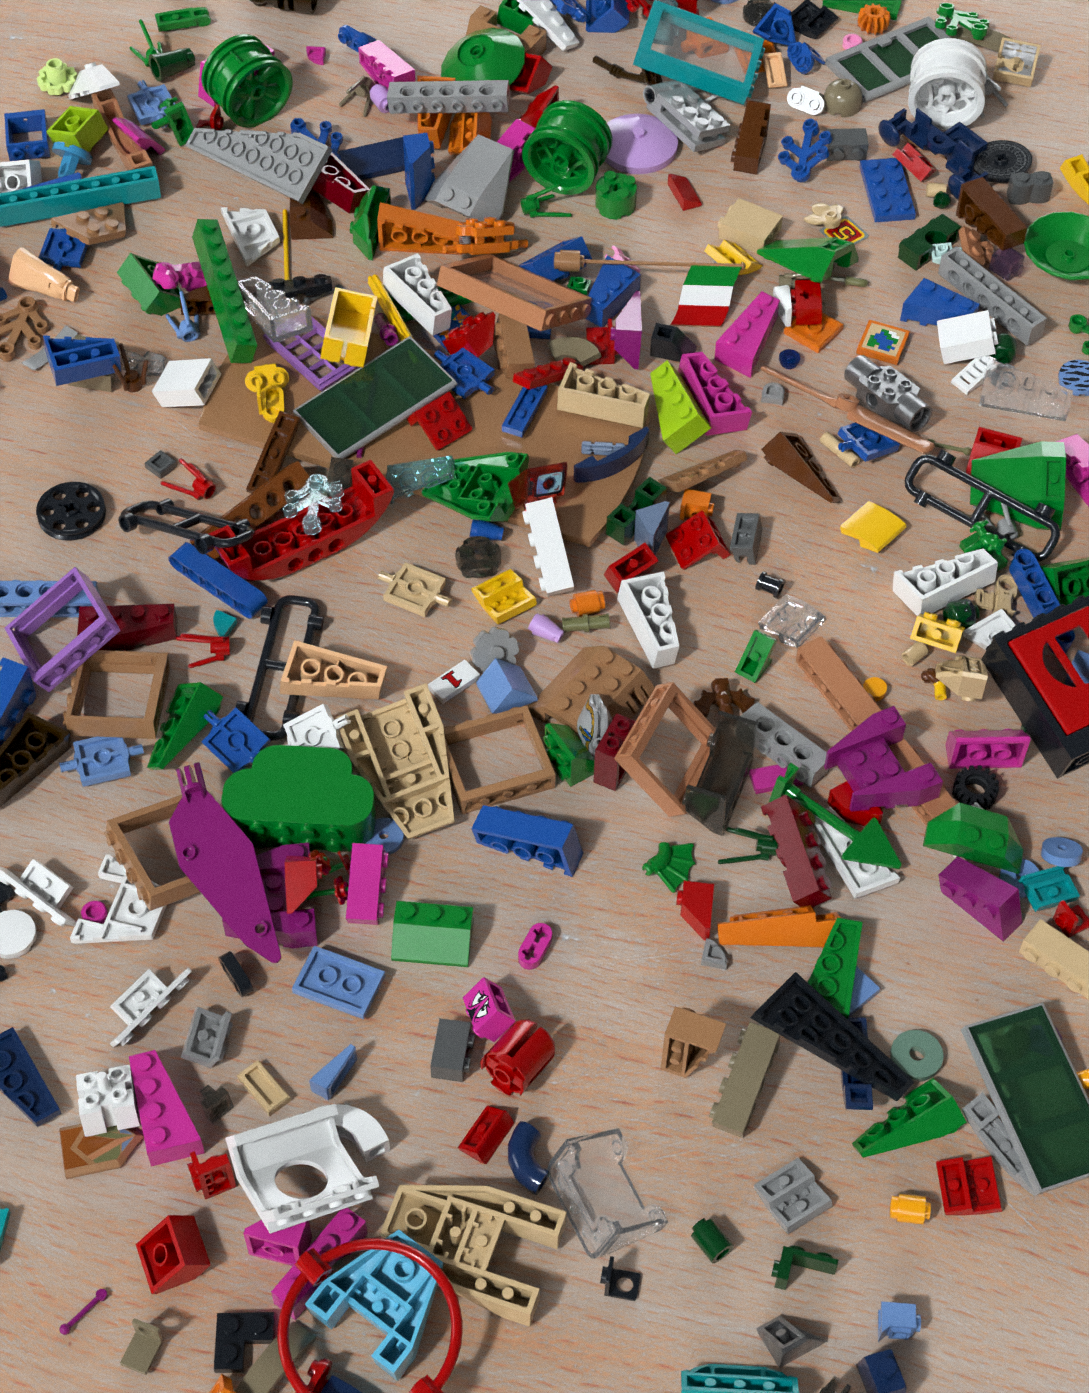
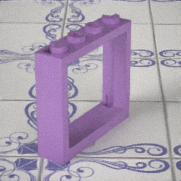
M76 567L70 570L5 627L25 666H28L33 681L48 692L53 690L121 631L90 578ZM81 590H84L99 618L42 666L27 637Z

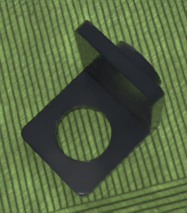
M610 1256L608 1267L603 1266L600 1280L601 1284H605L604 1296L636 1301L640 1274L614 1269V1257ZM620 1278H628L632 1281L633 1287L629 1292L618 1290L616 1283Z

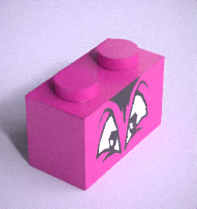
M485 977L463 997L467 1008L466 1013L473 1024L472 1029L480 1038L485 1037L495 1042L515 1022L502 987Z

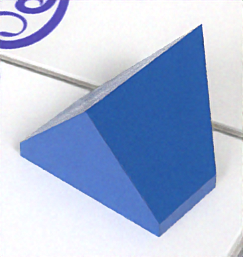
M776 3L753 29L754 34L770 42L784 45L796 42L791 11Z

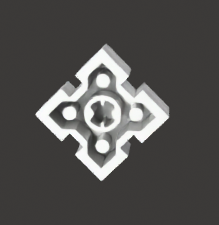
M130 1064L109 1068V1074L103 1071L99 1073L94 1071L76 1075L79 1116L85 1137L107 1133V1127L117 1125L118 1130L140 1126Z

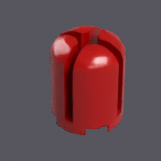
M529 1019L514 1022L480 1061L481 1069L483 1070L485 1067L493 1078L490 1083L499 1091L509 1096L512 1092L520 1093L521 1096L550 1063L555 1054V1042L551 1035L542 1026L537 1029L538 1024Z

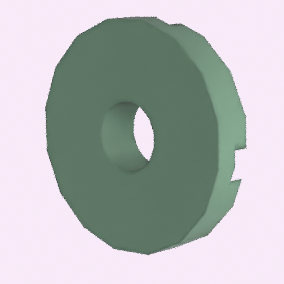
M908 1030L899 1034L893 1041L890 1050V1059L911 1079L926 1081L933 1078L939 1072L944 1058L943 1049L938 1040L931 1034L921 1030ZM918 1051L923 1055V1059L916 1061L910 1057L909 1053Z

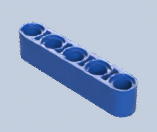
M185 542L168 557L174 569L248 619H251L262 609L263 605L268 603L266 596L259 589L208 555L199 553L196 547L188 542Z
M1028 549L1018 550L1009 566L1010 574L1018 586L1032 617L1034 618L1041 613L1047 615L1060 604L1035 555ZM1074 630L1055 637L1065 654L1075 639ZM1046 643L1049 650L1054 653L1049 644Z

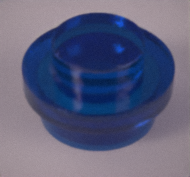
M792 349L783 350L779 354V362L785 369H794L800 362V354Z

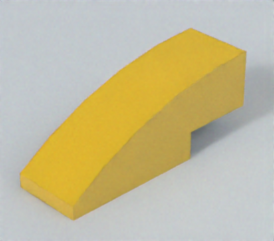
M1081 154L1066 159L1061 165L1060 170L1072 189L1089 205V166Z

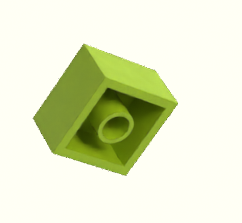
M69 106L46 132L53 144L55 142H64L65 147L75 145L90 152L97 141L102 139L109 128L98 109Z

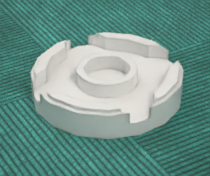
M7 910L1 912L0 957L12 959L26 954L37 938V928L31 916L23 911Z

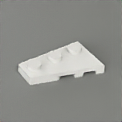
M1000 609L965 629L963 636L986 650L995 634L1001 631L1005 633L1011 631L1016 625L1004 610Z

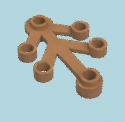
M30 296L22 297L18 301L17 308L3 314L0 313V320H2L0 321V340L2 335L11 332L7 342L0 344V359L4 362H10L14 359L16 355L15 346L21 332L28 339L30 349L37 350L41 348V338L35 335L27 324L28 317L35 323V329L38 334H46L49 331L47 322L42 320L37 313L39 309L37 301ZM18 316V319H17V320L8 323V320H9V319H12V318H15V317Z

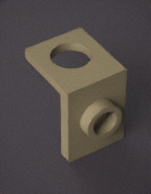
M134 1318L132 1324L135 1334L120 1364L147 1375L164 1339L160 1328Z

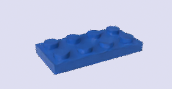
M896 158L860 160L859 168L874 222L915 220L916 212L902 164Z

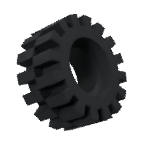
M970 765L968 770L966 767L962 768V771L957 773L952 789L953 799L970 806L977 802L984 810L990 809L996 801L1000 787L998 786L999 780H995L996 775L994 773L989 775L990 769L988 768L982 771V766L979 765L977 769H974V765ZM977 784L985 792L983 794H974L966 786Z

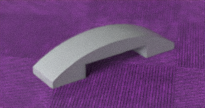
M982 1092L962 1108L966 1119L980 1141L1001 1167L1025 1190L1035 1196L1004 1124L997 1117L999 1113L996 1107ZM1037 1157L1033 1159L1042 1180L1053 1177Z

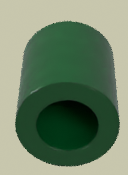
M703 1218L692 1227L694 1231L691 1235L692 1239L712 1264L722 1260L733 1249L734 1245L713 1219L706 1220Z

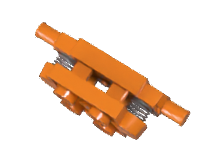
M485 217L484 221L468 218L466 222H460L457 225L456 235H459V241L453 242V245H443L442 251L444 254L468 253L471 255L506 253L518 248H527L528 240L511 238V235H514L515 224L513 222L497 220L496 217Z

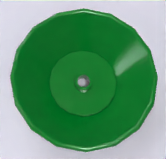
M487 28L474 31L461 38L447 52L441 65V77L455 78L456 81L509 80L510 86L518 78L525 64V48L519 37L508 30Z
M1053 212L1037 218L1027 227L1024 241L1026 255L1038 268L1052 276L1068 280L1089 279L1088 215L1076 212Z

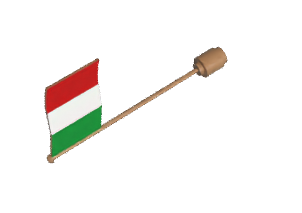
M560 250V252H554V269L566 272H579L580 268H584V263L690 267L682 286L678 310L670 326L721 327L729 310L733 286L740 270H744L746 267L744 262H741V264L597 260L584 259V255H580V250Z

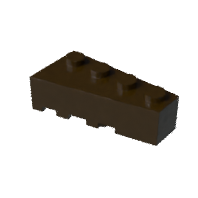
M30 712L26 713L0 748V807L71 748L70 732Z

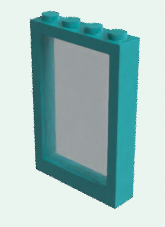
M654 0L633 65L744 105L746 98H751L754 86H751V84H755L758 76L755 72L759 71L762 62L759 59H762L765 48L762 47L764 39Z

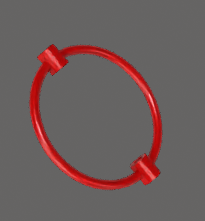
M382 1238L352 1240L335 1246L321 1255L312 1248L305 1251L299 1257L295 1266L301 1273L293 1282L283 1302L277 1335L282 1367L290 1384L297 1393H313L297 1372L290 1351L289 1326L297 1298L308 1281L315 1287L328 1278L329 1274L333 1271L328 1263L343 1255L362 1250H386L406 1256L427 1270L441 1288L448 1304L451 1319V1338L448 1353L435 1379L432 1380L426 1375L413 1385L409 1393H443L441 1389L448 1381L459 1357L463 1335V1320L458 1297L451 1282L431 1258L410 1245Z

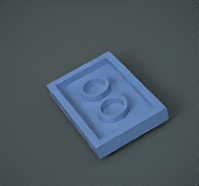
M314 946L292 987V992L364 1020L385 978V971Z

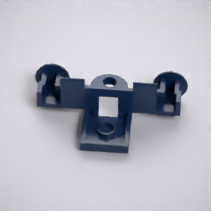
M903 108L894 114V117L890 120H882L879 123V134L887 145L891 147L898 146L900 135L903 134L922 150L931 151L934 155L938 153L943 154L947 157L945 168L953 173L948 179V188L957 200H959L961 184L980 177L988 181V173L986 171L981 175L973 171L974 157L986 150L988 143L961 122L942 132L932 124V118L919 108L916 109L915 121L909 122L906 119L907 110Z

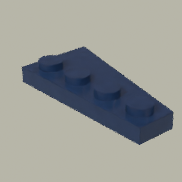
M12 1027L0 1034V1091L36 1127H39L62 1113L15 1029Z

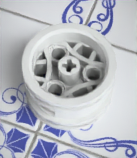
M956 38L934 40L920 48L914 55L911 63V84L908 95V106L914 118L916 109L919 108L932 118V124L938 129L948 130L958 122L965 126L974 122L982 113L985 105L984 84L986 82L987 63L982 52L973 44Z

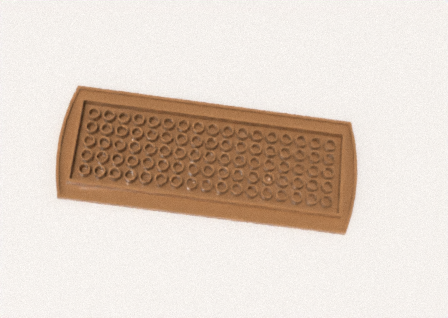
M272 304L251 324L257 342L252 363H231L229 356H226L219 368L221 376L207 402L203 405L199 420L200 430L264 448L274 423L265 420L263 415H259L257 392L250 391L245 384L246 375L254 370V366L276 363V367H282L287 371L289 375L288 384L281 388L284 394L286 413L294 415L293 410L322 392L263 339L264 334L299 314V311ZM311 315L326 329L327 319ZM305 323L293 331L302 337L313 329ZM370 332L364 365L393 346L387 345L379 334ZM288 333L277 341L285 347L297 339L291 333ZM317 333L307 339L306 342L313 348L324 339ZM301 343L289 350V352L298 357L309 349ZM422 347L439 365H441L442 362L434 358V353L436 351ZM322 348L317 351L320 355H321ZM407 353L383 367L416 402L443 386L423 364H413ZM312 354L300 362L309 368L321 360ZM340 360V363L329 361V363L337 369L344 364V361ZM325 364L313 371L319 379L332 372ZM494 368L495 375L486 382L494 387L492 394L487 395L484 391L478 389L464 399L450 390L453 398L470 423L472 430L438 451L435 450L418 423L410 426L407 419L365 445L362 458L356 457V451L340 462L300 423L286 456L351 475V468L371 459L393 488L424 497L421 492L441 461L502 452L525 453L529 455L527 487L510 518L504 522L531 529L530 524L525 525L522 511H526L525 504L552 497L562 539L590 547L606 529L607 516L620 504H623L628 496L642 464L644 452L633 464L617 474L592 482L576 483L573 480L575 464L590 456H593L597 461L606 457V455H594L593 452H591V455L582 454V441H591L593 444H595V441L613 442L612 445L624 443L627 446L629 435L646 426L649 428L650 413L648 412L643 428L557 410L559 386L547 384V393L524 436L521 438L502 432V424L523 386L512 382L513 378H505L503 370ZM374 374L364 379L369 385V388L358 395L352 388L344 392L364 415L367 410ZM380 378L370 421L377 428L408 408ZM335 398L308 415L341 451L358 441L361 437L363 427ZM560 469H564L565 476L562 492L534 497V485L536 496L538 476L562 472L563 470ZM534 477V481L531 480L533 482L532 495H528V489L531 487L529 486V479ZM545 482V483L543 484V486H545V487H544L545 489H546V488H549V487H547V484H548L547 482Z

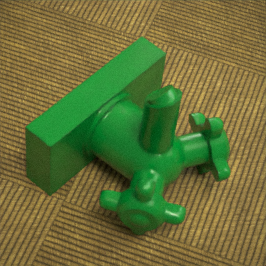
M167 98L159 105L160 108L166 106V109H164L166 116L152 122V128L159 129L168 124V127L173 131L179 146L187 143L194 127L182 101L174 105L173 102L177 101L178 98Z
M987 520L978 521L970 528V533L974 531L976 533L960 541L959 547L964 553L984 549L998 562V572L1007 566L1008 560L1001 555V550L1004 548L1007 539H999L998 535L987 532L984 527L989 523Z

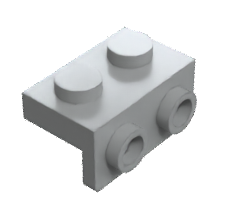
M197 1007L194 1010L181 1058L211 1068L217 1061H221L226 1051V1046L223 1045L225 1037L229 1036L233 1023L230 1022L232 1013L226 1011L223 1015H219Z

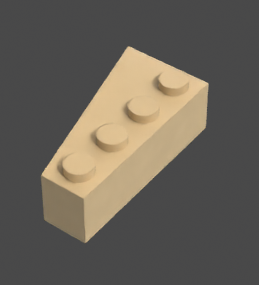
M570 362L558 389L557 410L643 428L648 416L650 394L627 384L620 386L612 378L607 376L604 379L594 375V371L589 369L585 371L577 368V364Z

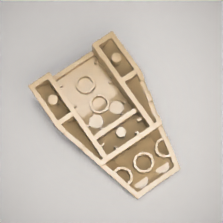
M427 683L403 691L405 699L361 716L358 709L345 713L349 716L348 720H351V723L339 728L351 762L361 776L371 784L374 794L408 840L455 822L444 726Z

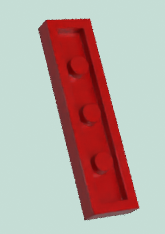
M565 357L559 361H551L545 365H538L537 367L514 373L512 382L530 390L562 380L570 362L577 364V368L583 370V366L576 363L575 359Z

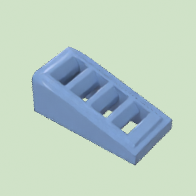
M350 1044L309 1080L313 1093L326 1100L332 1098L357 1061L354 1045Z

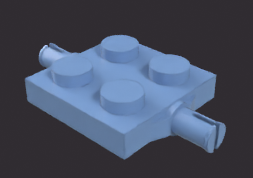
M142 80V83L139 81L137 85L140 90L127 95V98L142 126L165 117L164 109H166V106L160 108L159 105L165 99L172 97L165 84L148 87L144 80Z
M93 737L73 742L75 750L74 760L59 762L62 773L76 769L80 775L82 787L131 776L129 767L130 757L144 754L142 744L127 747L123 738Z

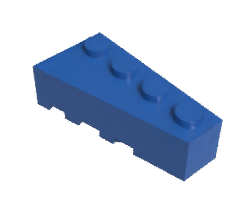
M4 657L0 661V666L2 667L0 671V747L11 735V731L16 723L22 720L27 707L33 704L36 698V691L28 666Z
M483 805L471 828L478 844L506 854L509 850L513 851L520 859L528 862L530 858L543 862V867L553 870L554 866L564 869V875L573 877L584 854L574 824L564 820L557 821L544 816L528 815L521 811L504 810L498 806L490 807Z

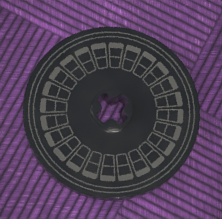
M1008 140L988 142L986 150L974 157L973 171L978 175L986 171L988 173V181L1009 182L1012 174L1028 173L1030 171L1032 155L1025 146L1017 142Z

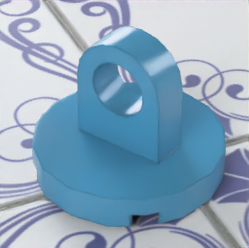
M55 142L53 144L52 152L62 157L58 171L59 178L75 173L77 164L91 165L93 156L88 151L75 145L65 147L64 142Z

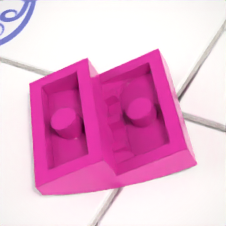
M114 118L112 120L123 133L142 149H145V151L149 147L159 155L165 151L158 142L135 123L123 118Z

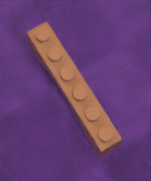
M111 88L91 93L94 109L99 110L109 129L106 133L127 171L152 166V161L145 149L140 148L112 121L114 118L124 119Z

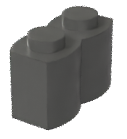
M1038 171L1031 174L1024 172L1012 174L1006 193L1009 203L1022 205L1029 202L1036 204L1048 202L1054 183L1051 173Z

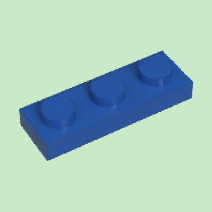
M547 385L530 390L525 387L522 388L502 424V432L521 438L524 436L547 393Z

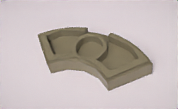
M561 337L547 342L555 361L568 357L575 359L582 366H585L602 357L596 346L583 338Z

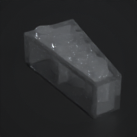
M257 276L238 281L248 315L273 343L282 342L287 338L313 330L309 306H301L297 299L285 297L283 291L273 290L272 285Z

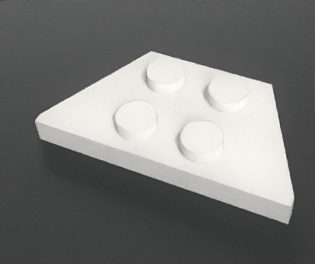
M228 207L221 208L222 216L246 266L251 265L280 243L279 235L266 209L250 210L248 208H240V212L228 211Z

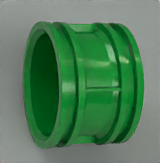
M250 34L236 35L219 44L207 58L201 76L205 92L215 103L223 108L224 112L235 124L245 128L256 127L274 118L287 103L293 86L290 70L277 57L271 54L268 47L259 38Z

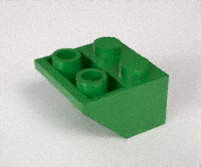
M553 723L546 724L545 736L543 737L545 750L550 762L556 767L560 779L566 780L569 786L572 787L594 775L595 759L571 727Z

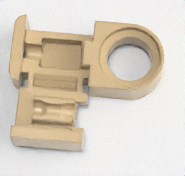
M1001 575L994 586V592L989 594L983 592L982 589L976 590L973 605L991 611L994 609L992 614L1003 609L1009 618L1012 619L1016 612L1012 610V601H1014L1017 595L1018 586L1012 576ZM1000 584H1009L1011 586V590L1003 589Z

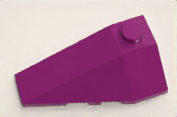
M636 291L616 318L615 327H611L610 340H614V349L633 369H639L642 337L640 291Z

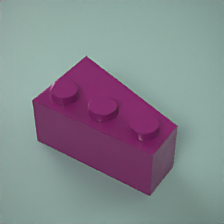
M958 856L938 874L941 892L1003 942L1022 924L1018 888Z

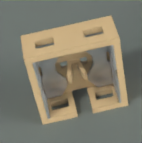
M1002 37L992 80L1031 87L1041 45Z

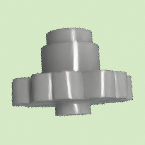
M492 627L489 632L482 630L474 638L473 643L476 647L470 651L472 662L477 667H480L483 673L495 658L514 665L516 664L514 655L519 652L516 638L509 635L506 629Z

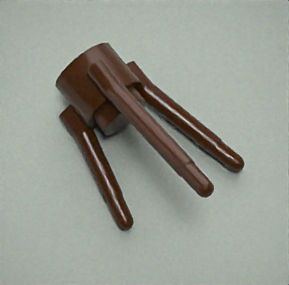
M119 343L126 370L124 377L117 365L114 364L112 367L121 381L124 391L138 392L142 389V385L147 383L146 374L149 362L148 360L144 361L141 375L136 370H130L123 343Z

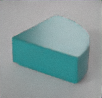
M216 610L213 623L217 634L223 637L228 636L237 625V618Z

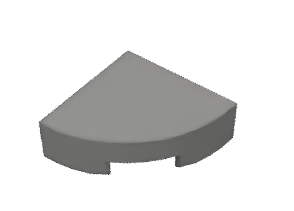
M706 938L701 965L726 970V954L718 946V943Z

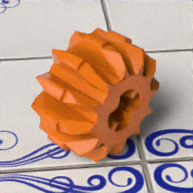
M872 3L871 6L865 5L864 8L860 9L857 21L858 26L861 27V31H867V34L873 33L876 35L877 32L883 34V31L887 30L889 26L890 12L887 11V7H881L880 4L874 5Z

